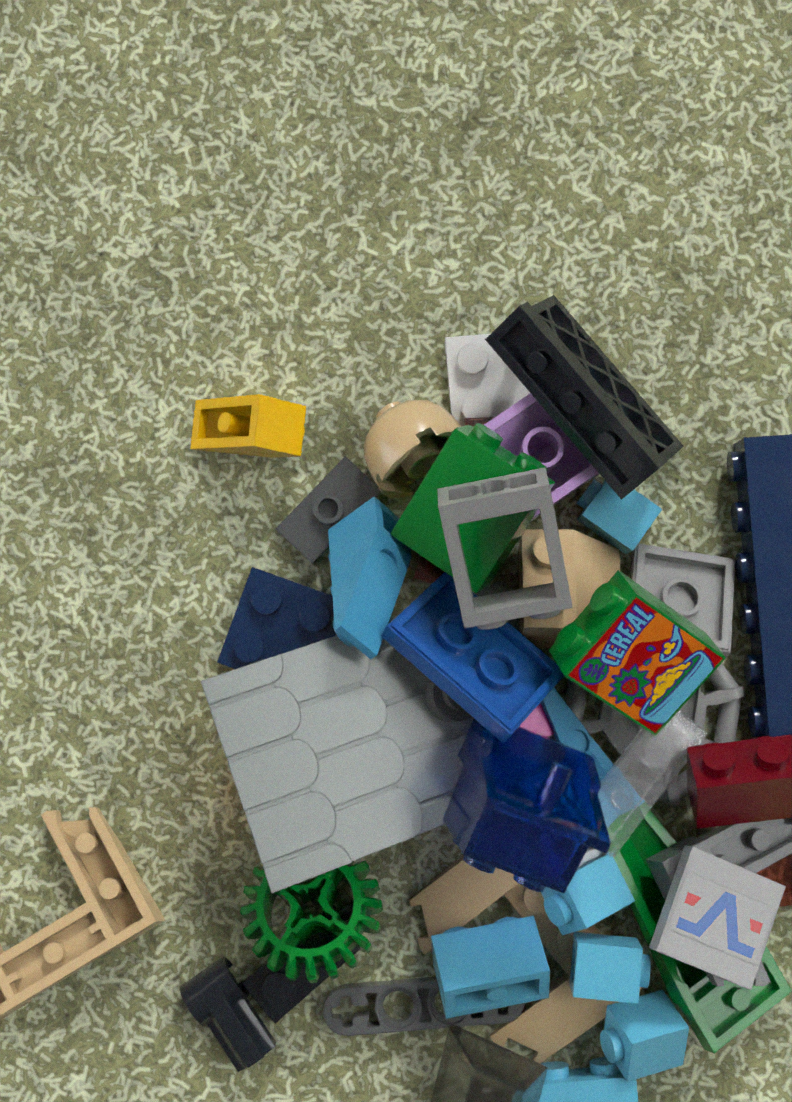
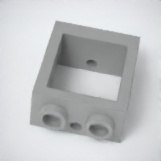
M546 468L437 489L438 508L464 628L477 626L480 629H494L503 626L508 620L527 616L533 619H547L558 615L561 610L573 608ZM539 509L553 583L473 598L458 524Z

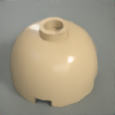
M408 400L402 403L398 401L392 402L378 412L364 443V457L370 474L383 495L390 498H401L415 494L408 485L428 473L453 430L461 427L458 421L446 409L429 400Z

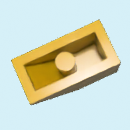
M261 394L196 400L190 449L270 458L299 457L302 453V443L305 434L306 406Z

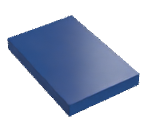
M446 572L389 623L381 634L384 640L503 744L564 677L559 666L508 622L494 629H480L477 626L464 628L454 578ZM472 592L473 598L478 597L474 592Z

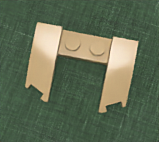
M98 807L89 808V820L62 822L60 810H50L41 814L86 903L6 951L3 950L0 944V1020L30 1003L32 998L115 948L123 947L166 921L127 852Z
M508 818L413 895L409 901L411 907L422 905L428 936L419 937L418 943L424 955L432 950V935L442 934L450 928L463 927L503 895L522 918L534 916L541 942L565 973L549 985V998L528 1002L520 1016L511 1022L503 1023L489 1036L494 1043L502 1047L509 1038L535 1050L533 1061L540 1064L606 1017L607 1005L618 1002L573 997L569 985L573 933L562 936L558 927L550 921L544 909V898L538 888L556 877ZM595 925L576 931L601 934Z

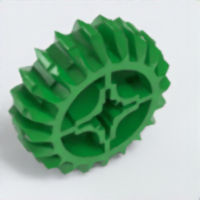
M352 861V863L326 872L325 875H318L313 882L307 885L295 884L271 893L264 868L254 867L253 874L261 884L260 886L246 885L243 892L246 897L256 902L242 906L240 914L245 919L254 920L243 928V933L247 939H258L252 948L256 957L261 958L270 954L267 967L272 972L278 971L287 962L285 975L292 981L299 977L303 966L310 983L318 981L319 967L325 966L331 979L338 978L339 970L335 962L342 958L351 969L355 968L358 962L351 952L352 949L357 947L366 953H369L372 949L370 941L362 933L375 934L379 933L381 929L379 921L368 915L378 914L383 911L382 901L377 898H370L380 890L377 879H365L370 872V867L366 861H361L352 865L354 863ZM342 880L351 888L354 898L353 912L349 923L342 920L339 914L333 910V903L338 896L336 888ZM277 896L282 898L286 905L290 907V915L284 924L287 930L281 939L276 937L272 926V908ZM297 900L304 905L311 901L313 906L314 900H318L327 918L321 914L313 918L310 913L309 919H306ZM316 933H327L336 938L332 942L318 948H296L299 943L305 944Z

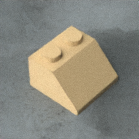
M525 529L520 537L518 548V589L553 583L543 529ZM558 529L573 608L561 610L558 615L547 619H533L530 616L519 618V632L537 648H551L559 632L566 625L572 623L590 603L595 590L600 585L607 583L617 570L620 571L619 549L576 530Z

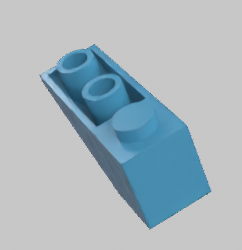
M375 496L328 530L330 551L328 558L331 566L332 581L330 590L333 596L334 611L333 628L345 645L349 647L355 646L370 660L378 654L383 640L381 634L389 623L412 558L410 547L390 534L399 518Z

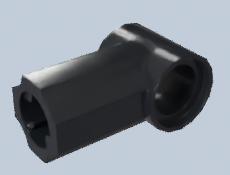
M222 957L182 984L179 990L192 1016L200 1025H208L239 1072L261 1060L276 1046V1041L247 998L249 992L242 985L243 980L238 983L229 968L233 964L228 958Z

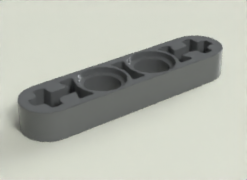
M436 977L350 983L336 986L325 999L323 1016L325 1023L331 1031L338 1035L354 1036L502 1024L511 1022L520 1016L525 1003L507 1006V1009L502 1011L492 1009L478 1014H467L446 1019L445 1014L440 1012L435 1005V997L439 992ZM402 991L411 997L413 1009L408 1016L395 1019L385 1012L383 1002L390 993ZM367 993H377L375 1012L378 1022H368L369 1011L354 1013L353 1021L350 1023H344L341 1014H333L332 1008L340 1006L341 997H351L352 1005L362 1006L369 1003Z

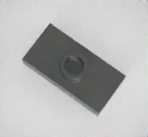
M345 456L279 524L276 530L309 562L314 564L329 548L328 530L375 496L377 498L382 492L373 481Z

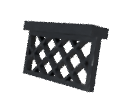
M555 295L532 306L529 302L521 304L485 339L621 500L684 447Z

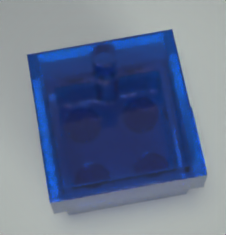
M473 719L458 753V757L464 765L443 817L446 826L453 836V842L458 845L464 855L463 860L480 871L494 873L495 869L498 868L514 874L513 879L530 890L543 892L545 887L565 893L588 847L607 853L611 845L598 797L601 782L594 758L590 754L520 726L503 744L476 719Z

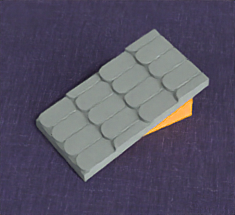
M505 580L490 584L475 594L478 597L506 592L508 588ZM397 616L391 617L389 623H391ZM518 618L507 621L519 631ZM334 636L201 681L271 893L347 865L354 860L404 842L419 834L522 794L518 779L564 758L554 734L511 756L503 757L493 734L473 717L454 723L443 722L437 719L430 712L425 699L426 687L430 679L384 639L377 656L371 660L355 646L349 647L338 636ZM557 777V778H555V779H553V780H551V781H549V782H547V783H544V784H542V785H540V786H538V787L544 786V785H546V784H549V783L554 782V781L559 780V779H558V777Z

